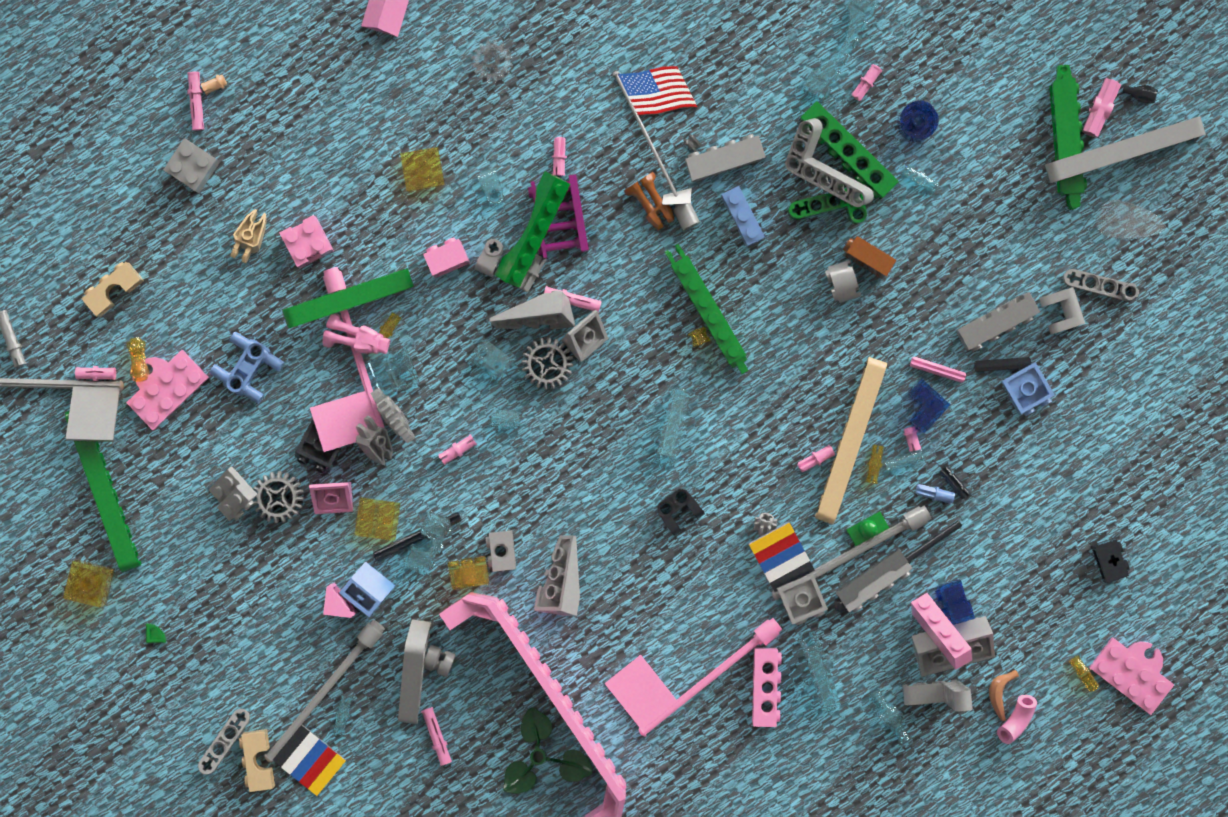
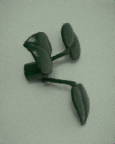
M531 707L523 717L521 735L526 742L537 741L536 750L530 754L531 764L529 767L522 761H515L507 767L504 775L503 791L519 794L532 789L536 783L537 776L531 770L534 765H541L546 761L562 763L559 773L568 782H578L593 773L592 765L589 759L578 750L565 751L563 760L549 758L546 751L540 749V739L544 740L550 736L552 732L551 720L542 712Z

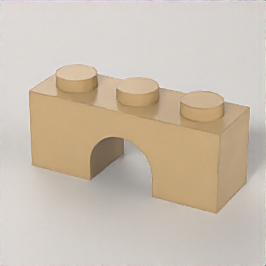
M121 262L114 267L113 273L103 276L95 288L90 287L84 292L85 296L81 299L96 317H101L115 306L109 298V292L112 287L120 285L125 292L130 293L144 280L130 263Z
M267 729L244 732L242 737L239 738L240 748L244 750L242 765L243 768H246L247 772L245 786L249 787V792L273 789L275 787L273 768L260 767L256 762L257 753L267 751L270 748Z

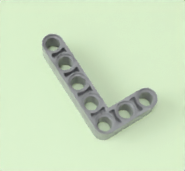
M813 118L801 122L785 162L787 170L855 207H861L870 203L874 195L869 187L812 158L823 128L820 120Z
M411 621L404 649L398 722L418 724L425 653L430 637L431 622Z
M951 680V682L935 681L932 684H926V682L914 683L913 686L902 685L904 705L944 702L954 711L973 710L971 689L958 680Z

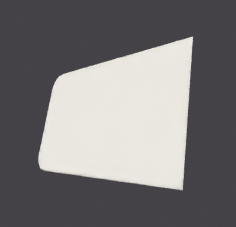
M692 188L677 191V197L673 193L663 195L662 204L690 203Z

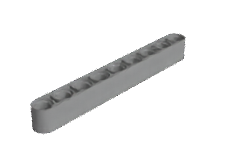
M1201 116L1046 164L1045 168L1050 183H1054L1206 135Z

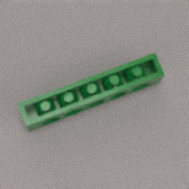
M818 101L800 117L799 120L801 122L813 118L824 122L825 128L822 130L817 143L820 145L824 144L828 148L827 152L834 159L838 157L842 161L841 166L847 172L852 171L856 175V181L863 185L865 184L873 191L875 199L879 198L881 200L899 182ZM836 134L839 141L832 143L829 140V135ZM843 148H850L852 150V156H845L843 154ZM857 161L865 162L866 169H858L856 166ZM871 174L879 176V183L871 182Z

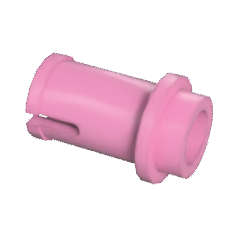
M915 426L905 428L903 433L906 436L909 452L921 449L917 436L918 429H915Z

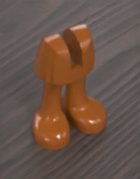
M651 172L639 181L652 198L656 206L655 208L643 193L638 181L623 191L625 195H632L638 199L647 213L645 218L659 231L664 226L660 217L657 216L658 213L661 212L668 223L673 222L675 219L670 205L662 204L663 200L654 186L656 175L654 172Z

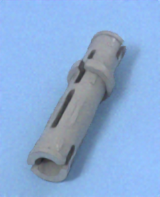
M7 310L0 311V329L7 345L6 350L10 353L14 368L22 367V365L27 364L21 351L22 345L18 343Z

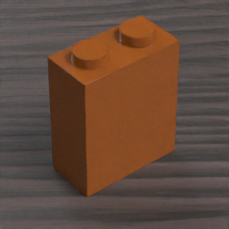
M858 236L854 239L850 238L842 249L845 251L843 256L881 279L887 277L896 262V259Z

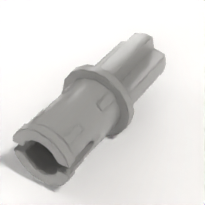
M537 254L535 255L520 286L521 290L525 292L530 290L536 277L539 278L538 274L547 261L546 259Z

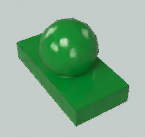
M878 511L849 527L846 531L854 545L858 546L889 529V526L881 512Z

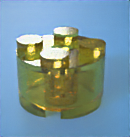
M485 556L475 557L474 561H472V557L460 559L461 563L458 560L447 562L452 589H464L489 583Z

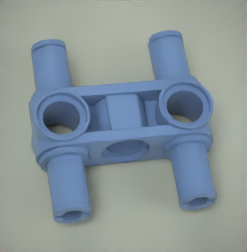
M234 332L229 341L243 349L242 356L232 372L229 373L214 364L209 374L222 381L224 387L242 397L246 396L259 404L264 394L250 386V382L262 364L265 363L280 371L285 362L271 354L270 349L254 339L249 340ZM256 346L261 348V354L258 357L253 355V349ZM235 379H239L241 382L239 389H234L232 386Z

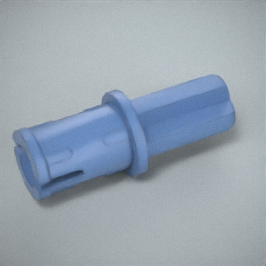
M918 484L915 491L917 495L931 498L932 501L937 500L949 504L953 503L955 497L954 492L939 489L937 486L932 488Z

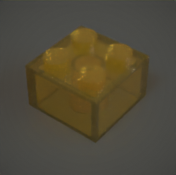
M82 560L72 561L63 599L100 608L106 606L115 568Z

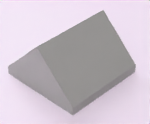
M594 310L569 331L561 341L582 362L609 338L598 311Z

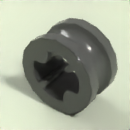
M689 134V138L683 141L693 152H696V149L698 147L701 148L702 145L692 134Z

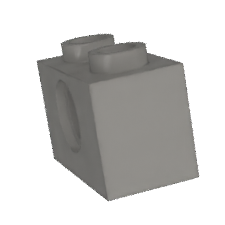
M513 530L490 532L489 537H486L487 549L490 548L491 556H488L489 568L492 567L493 572L516 569ZM497 546L505 547L506 554L504 556L496 554Z

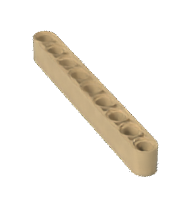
M868 357L866 361L867 366L863 370L860 379L861 384L857 388L854 397L855 402L851 406L848 415L849 420L845 424L842 433L843 438L839 442L836 451L837 456L833 460L830 469L831 474L827 478L824 487L825 492L821 496L818 505V513L815 514V519L832 525L836 520L887 367L886 362Z

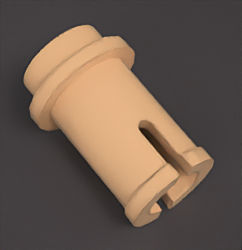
M216 75V78L201 83L205 94L208 95L220 88L224 89V86H227V82L223 75Z

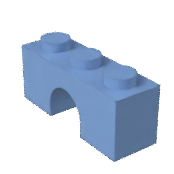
M737 186L723 193L721 199L734 219L746 248L763 240L765 236L740 187Z

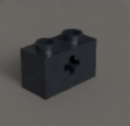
M1112 538L1091 546L1103 582L1110 583L1129 576V564L1126 559H1123L1122 552L1124 551L1120 541L1117 542V539ZM1111 557H1115L1113 564L1108 563Z

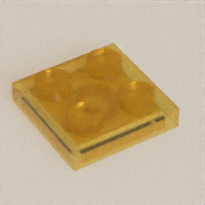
M438 147L400 153L407 192L445 186Z

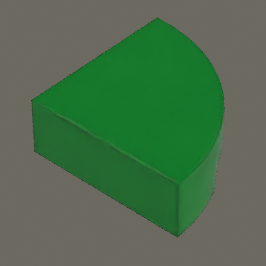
M146 624V643H166L164 632L158 626L156 627V625Z

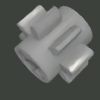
M762 513L759 517H755L754 530L760 536L777 528V519H774L773 515Z

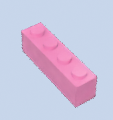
M928 593L911 602L912 615L955 670L972 661V649Z

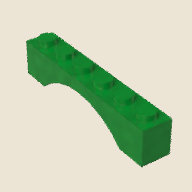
M544 171L536 188L535 204L529 223L516 245L502 257L494 275L504 282L520 288L570 183Z

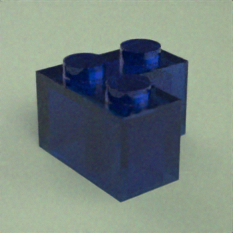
M919 379L906 393L920 405L908 421L921 433H925L951 405L923 379Z
M960 579L936 585V599L938 602L941 601L943 607L940 610L952 625L975 619L970 600L966 598Z

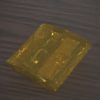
M360 497L354 535L395 541L400 502Z

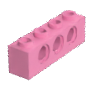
M754 647L753 726L776 727L777 722H780V710H777V703L781 701V692L777 691V683H781V672H778V664H781L782 657L781 653H778L777 648ZM765 663H771L773 666L772 670L768 673L762 670ZM765 682L772 684V689L768 692L762 690V685ZM766 701L772 704L771 709L768 711L761 709L762 704Z

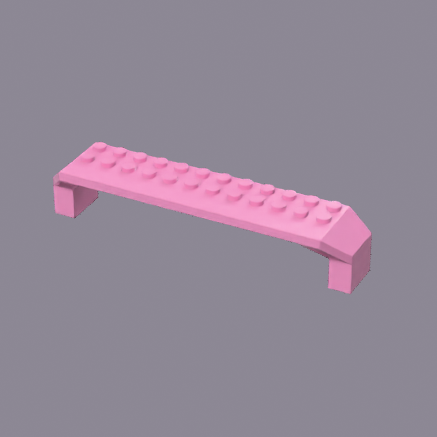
M470 592L443 610L439 615L449 630L472 615L500 623L607 783L603 804L583 817H622L626 799L625 780L621 775H616L615 765L610 758L606 760L604 757L605 751L600 743L596 744L594 742V734L591 729L583 726L582 716L578 711H573L571 708L573 707L572 701L568 695L563 696L561 693L562 687L557 679L553 680L551 678V670L548 665L540 662L539 652L535 647H530L528 644L530 641L529 637L524 631L520 632L518 629L519 623L514 615L510 616L508 614V606L504 600L501 599L499 601L494 596Z

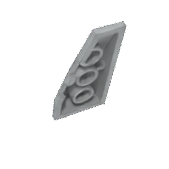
M559 290L544 293L490 318V323L496 329H520L522 325L532 327V329H539V325H550V329L575 327L569 298L563 291Z
M565 535L559 537L551 556L554 563L544 573L547 576L544 587L539 586L537 590L534 611L562 616H577L580 600L576 536Z

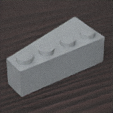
M1027 292L956 330V333L965 350L971 349L974 352L982 348V343L988 340L991 343L1000 338L999 334L1005 331L1007 334L1015 330L1017 324L1022 322L1024 325L1033 320L1034 315L1040 313V310L1030 292Z

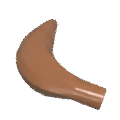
M1016 670L997 676L989 687L991 704L1001 721H1006L1002 699L1003 689L1008 682L1019 677Z

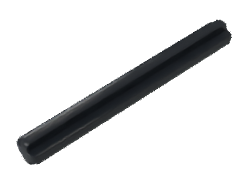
M458 512L374 551L373 556L376 561L384 559L461 522V516Z

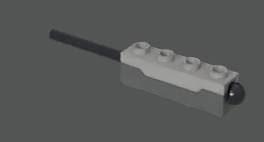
M957 520L905 557L899 549L894 550L835 591L840 601L837 599L834 601V609L837 612H845L847 610L849 613L851 611L855 613L863 607L862 603L867 600L871 602L879 596L878 592L882 589L886 591L893 587L895 580L906 578L910 574L909 571L913 569L910 563L961 528L962 524L960 521Z

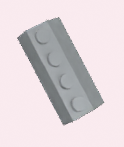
M986 616L953 625L972 649V661L967 664L995 657L993 632ZM926 632L912 636L913 648L921 677L954 668Z

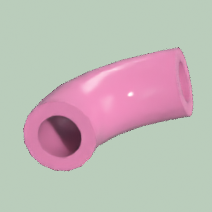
M1019 696L1013 713L998 728L997 735L1003 743L1011 744L1023 733L1030 723L1037 705L1036 699L1032 696Z

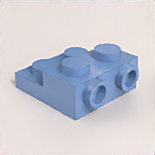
M1036 362L1001 381L1019 415L1024 414L1027 416L1033 413L1035 406L1040 404L1043 407L1052 402L1050 398L1055 396Z

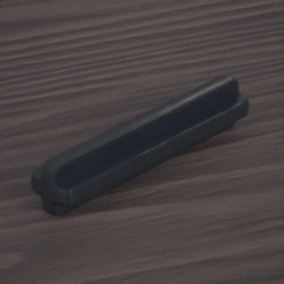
M1030 357L978 360L974 362L975 372L1024 369L1031 365Z

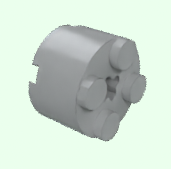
M850 260L829 266V270L825 271L828 282H833L834 288L831 289L835 301H839V303L861 297L860 292L856 293V290H859L853 267H848V265H851Z

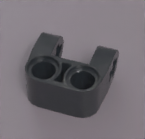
M683 488L675 490L657 505L660 517L674 536L682 530L671 515L687 505L697 519L705 514L696 500ZM678 492L686 493L687 498L684 502L680 503L676 500ZM664 503H668L671 506V511L667 514L660 511V507Z

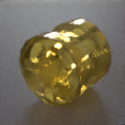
M705 326L688 333V336L692 338L693 348L711 341L710 337L706 335Z

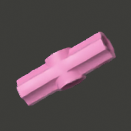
M1108 78L1104 80L1098 96L1092 102L1094 103L1093 107L1089 109L1090 114L1082 129V132L1095 138L1099 136L1105 120L1108 119L1113 110V102L1121 86L1117 81Z

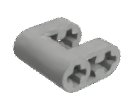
M1074 287L1039 298L1041 307L1060 302L1066 320L1048 325L1050 334L1085 324Z

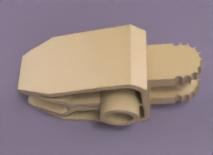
M256 209L245 217L233 234L235 245L230 257L236 258L240 248L245 249L242 262L247 263L251 253L259 252L266 229L265 213L257 223H254L257 216Z

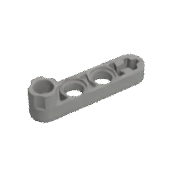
M1076 269L1067 270L1063 274V282L1069 287L1122 301L1133 300L1139 295V290L1134 283H1125ZM1072 273H1074V277L1081 278V275H1084V277L1081 280V286L1078 285L1080 281L1074 280L1072 281V283H1070V279L1067 278V275H1071ZM1088 277L1095 280L1093 288H1088L1085 284ZM1106 282L1113 284L1114 289L1111 293H1107L1104 290ZM1118 284H1119V285H1121V286H1120V288H1119V289H1120V292H1118V296H1117V295H1115V294H1116L1117 291H1118ZM1129 288L1132 295L1127 296L1125 290Z
M238 709L232 714L199 761L198 768L201 773L212 774L217 770L224 757L248 725L250 714L247 710ZM244 712L246 721H240L238 726H241L240 730L236 726L230 725L232 721L234 723L237 722L238 713L242 714ZM228 728H233L236 732L235 737L232 739L225 737V731ZM215 745H223L224 752L222 755L214 753L213 748ZM209 753L219 760L216 761L214 758L208 757ZM209 760L212 761L210 764L212 769L205 770L204 763L209 762Z

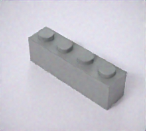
M753 134L747 135L740 142L735 140L724 143V147L717 148V146L707 148V152L699 154V152L689 154L688 158L685 159L691 182L693 183L765 160L766 157L759 135L755 137Z

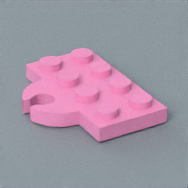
M181 350L169 362L157 357L145 359V363L153 367V372L150 375H146L143 372V367L140 365L136 368L135 380L140 390L126 403L152 430H155L209 378L184 350Z
M1112 637L1089 668L1148 714L1152 715L1174 686L1173 683L1160 674L1163 667V657L1160 650L1156 648L1153 657L1147 659L1144 656V652L1146 649L1151 648V643L1137 642L1127 649Z

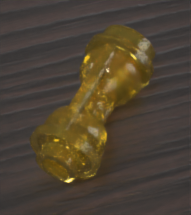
M132 338L126 343L131 358L130 377L135 382L146 381L150 374L145 362L146 342L141 340V338Z

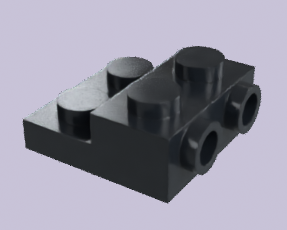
M312 420L295 451V457L302 465L309 463L315 466L314 469L320 473H325V471L330 473L342 447L323 452L314 420Z

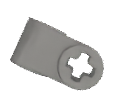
M497 239L487 241L474 270L493 277L494 269L497 268L503 252V245ZM497 243L499 250L491 253L490 245Z

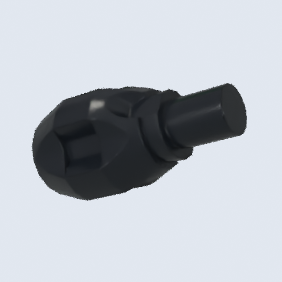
M1124 85L1122 93L1130 94L1140 103L1153 104L1156 101L1158 90L1149 85L1137 87Z

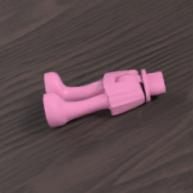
M338 313L330 315L326 324L327 328L354 335L356 338L342 336L325 330L323 334L324 347L331 348L335 343L353 347L359 353L378 354L380 352L387 354L390 339L383 338L382 334L367 326L359 328L345 324L341 321V316Z

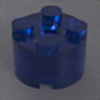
M921 100L914 101L908 104L898 116L897 127L899 133L911 142L924 141L936 131L939 116L930 103ZM916 118H919V122H922L920 125H916L914 121Z

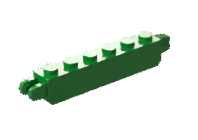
M1059 65L1056 67L1055 81L1049 86L1055 161L1080 154L1084 151L1083 140H1080L1082 122L1079 121L1078 116L1081 112L1080 102H1077L1079 84L1076 83V78H1072L1069 65ZM1083 173L1057 181V191L1061 196H1066L1068 209L1073 211L1080 207L1081 194L1085 193L1084 190L1087 189L1086 178H1083Z
M679 244L675 245V250L682 258L681 260L675 262L671 252L665 251V255L671 263V269L728 365H731L732 369L737 367L741 375L748 372L749 370L744 363L747 361L745 351L688 255H685Z

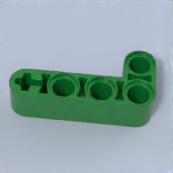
M826 193L793 202L788 208V215L793 220H800L846 208L849 221L853 224H860L866 219L867 211L865 205L855 207L838 198L839 204L832 206L829 198L834 195ZM811 202H818L820 210L814 211L811 209ZM804 203H806L808 214H806V210H802L799 215L792 212L795 206L801 209L805 207ZM853 211H860L862 218L860 220L854 219Z

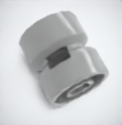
M431 644L425 657L424 669L429 671L436 670L437 674L447 677L456 654L447 650L442 652L441 648Z

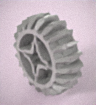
M541 338V345L538 346L534 341V349L530 346L527 347L531 353H523V356L528 357V361L522 360L521 363L527 364L528 367L522 368V371L529 370L525 377H533L530 381L531 384L537 380V388H540L541 383H544V389L547 390L548 384L551 383L552 389H555L554 382L561 386V378L565 381L568 380L564 374L572 373V371L567 370V367H573V364L568 363L567 360H571L573 357H566L565 354L569 353L570 350H562L565 346L564 343L558 347L557 339H555L554 344H551V338H547V343L544 344V340ZM550 348L547 356L543 358L534 355L540 349ZM556 350L562 355L563 366L556 364L553 360ZM551 355L550 362L554 366H557V368L553 366L551 368L549 367V369H546L545 373H543L545 365L542 362L538 361V359L543 361L544 359L546 360V358H549ZM532 361L541 365L539 377L533 372ZM557 370L561 372L557 377L545 380L548 371Z
M278 471L277 477L274 472H270V479L267 475H264L263 479L265 482L262 480L257 481L261 487L254 486L253 488L255 491H258V495L255 497L258 501H254L253 505L259 504V507L255 511H263L260 515L261 518L268 515V522L274 517V523H278L280 517L282 523L286 522V516L290 520L293 519L291 512L296 515L299 513L295 509L296 507H303L302 504L298 503V500L303 501L304 497H298V494L304 491L303 489L297 491V487L301 484L300 482L293 484L296 479L295 477L288 480L289 473H285L282 478L281 471ZM275 481L285 483L279 490L269 486L270 483ZM289 488L293 494L292 504L286 499V493ZM264 490L270 497L267 506H265L263 501ZM274 493H281L282 501L274 502ZM277 504L288 509L283 513L271 511Z

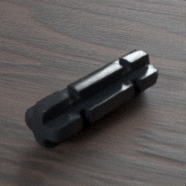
M944 466L939 473L943 478H946V481L954 491L958 492L957 494L960 498L965 499L970 494L969 490L963 487L964 484L955 474L951 473L952 470L948 466Z

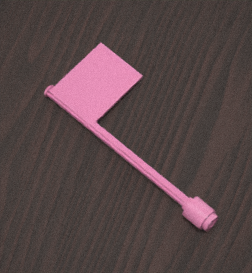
M338 267L323 271V279L328 294L346 288L342 272L339 271ZM348 310L340 311L343 323L352 326ZM346 333L347 337L356 338V336ZM351 347L364 392L310 408L323 452L355 443L359 435L356 426L360 423L367 427L364 422L366 416L374 419L377 426L385 428L376 402L370 394L373 392L362 354L356 352L353 347Z
M774 618L771 620L767 619L754 630L756 634L752 640L678 699L673 696L641 655L608 680L605 685L639 726L640 735L646 737L647 733L754 647L762 643L767 645L780 635L779 632L783 629Z

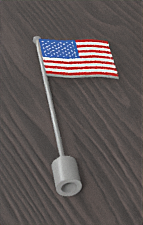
M665 66L628 74H620L618 71H615L613 77L615 76L674 196L677 197L678 194L639 115L660 114L680 108L698 107L677 66ZM691 203L675 204L676 208L673 209V212L683 231L700 223Z

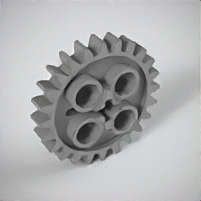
M380 388L371 392L370 394L376 402L379 413L397 436L400 435L406 443L415 439L412 430L409 428V422L400 407L389 396H386Z

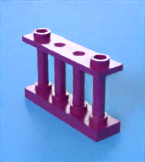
M576 174L568 175L569 180L566 181L570 183L567 192H571L572 199L569 202L561 203L558 211L569 209L570 211H575L576 218H573L572 221L551 224L547 232L573 228L574 230L578 229L579 237H575V240L545 244L543 239L538 252L539 255H543L544 259H547V252L577 247V249L581 248V253L589 252ZM532 181L531 187H528L529 198H533L535 204L536 186L535 182Z

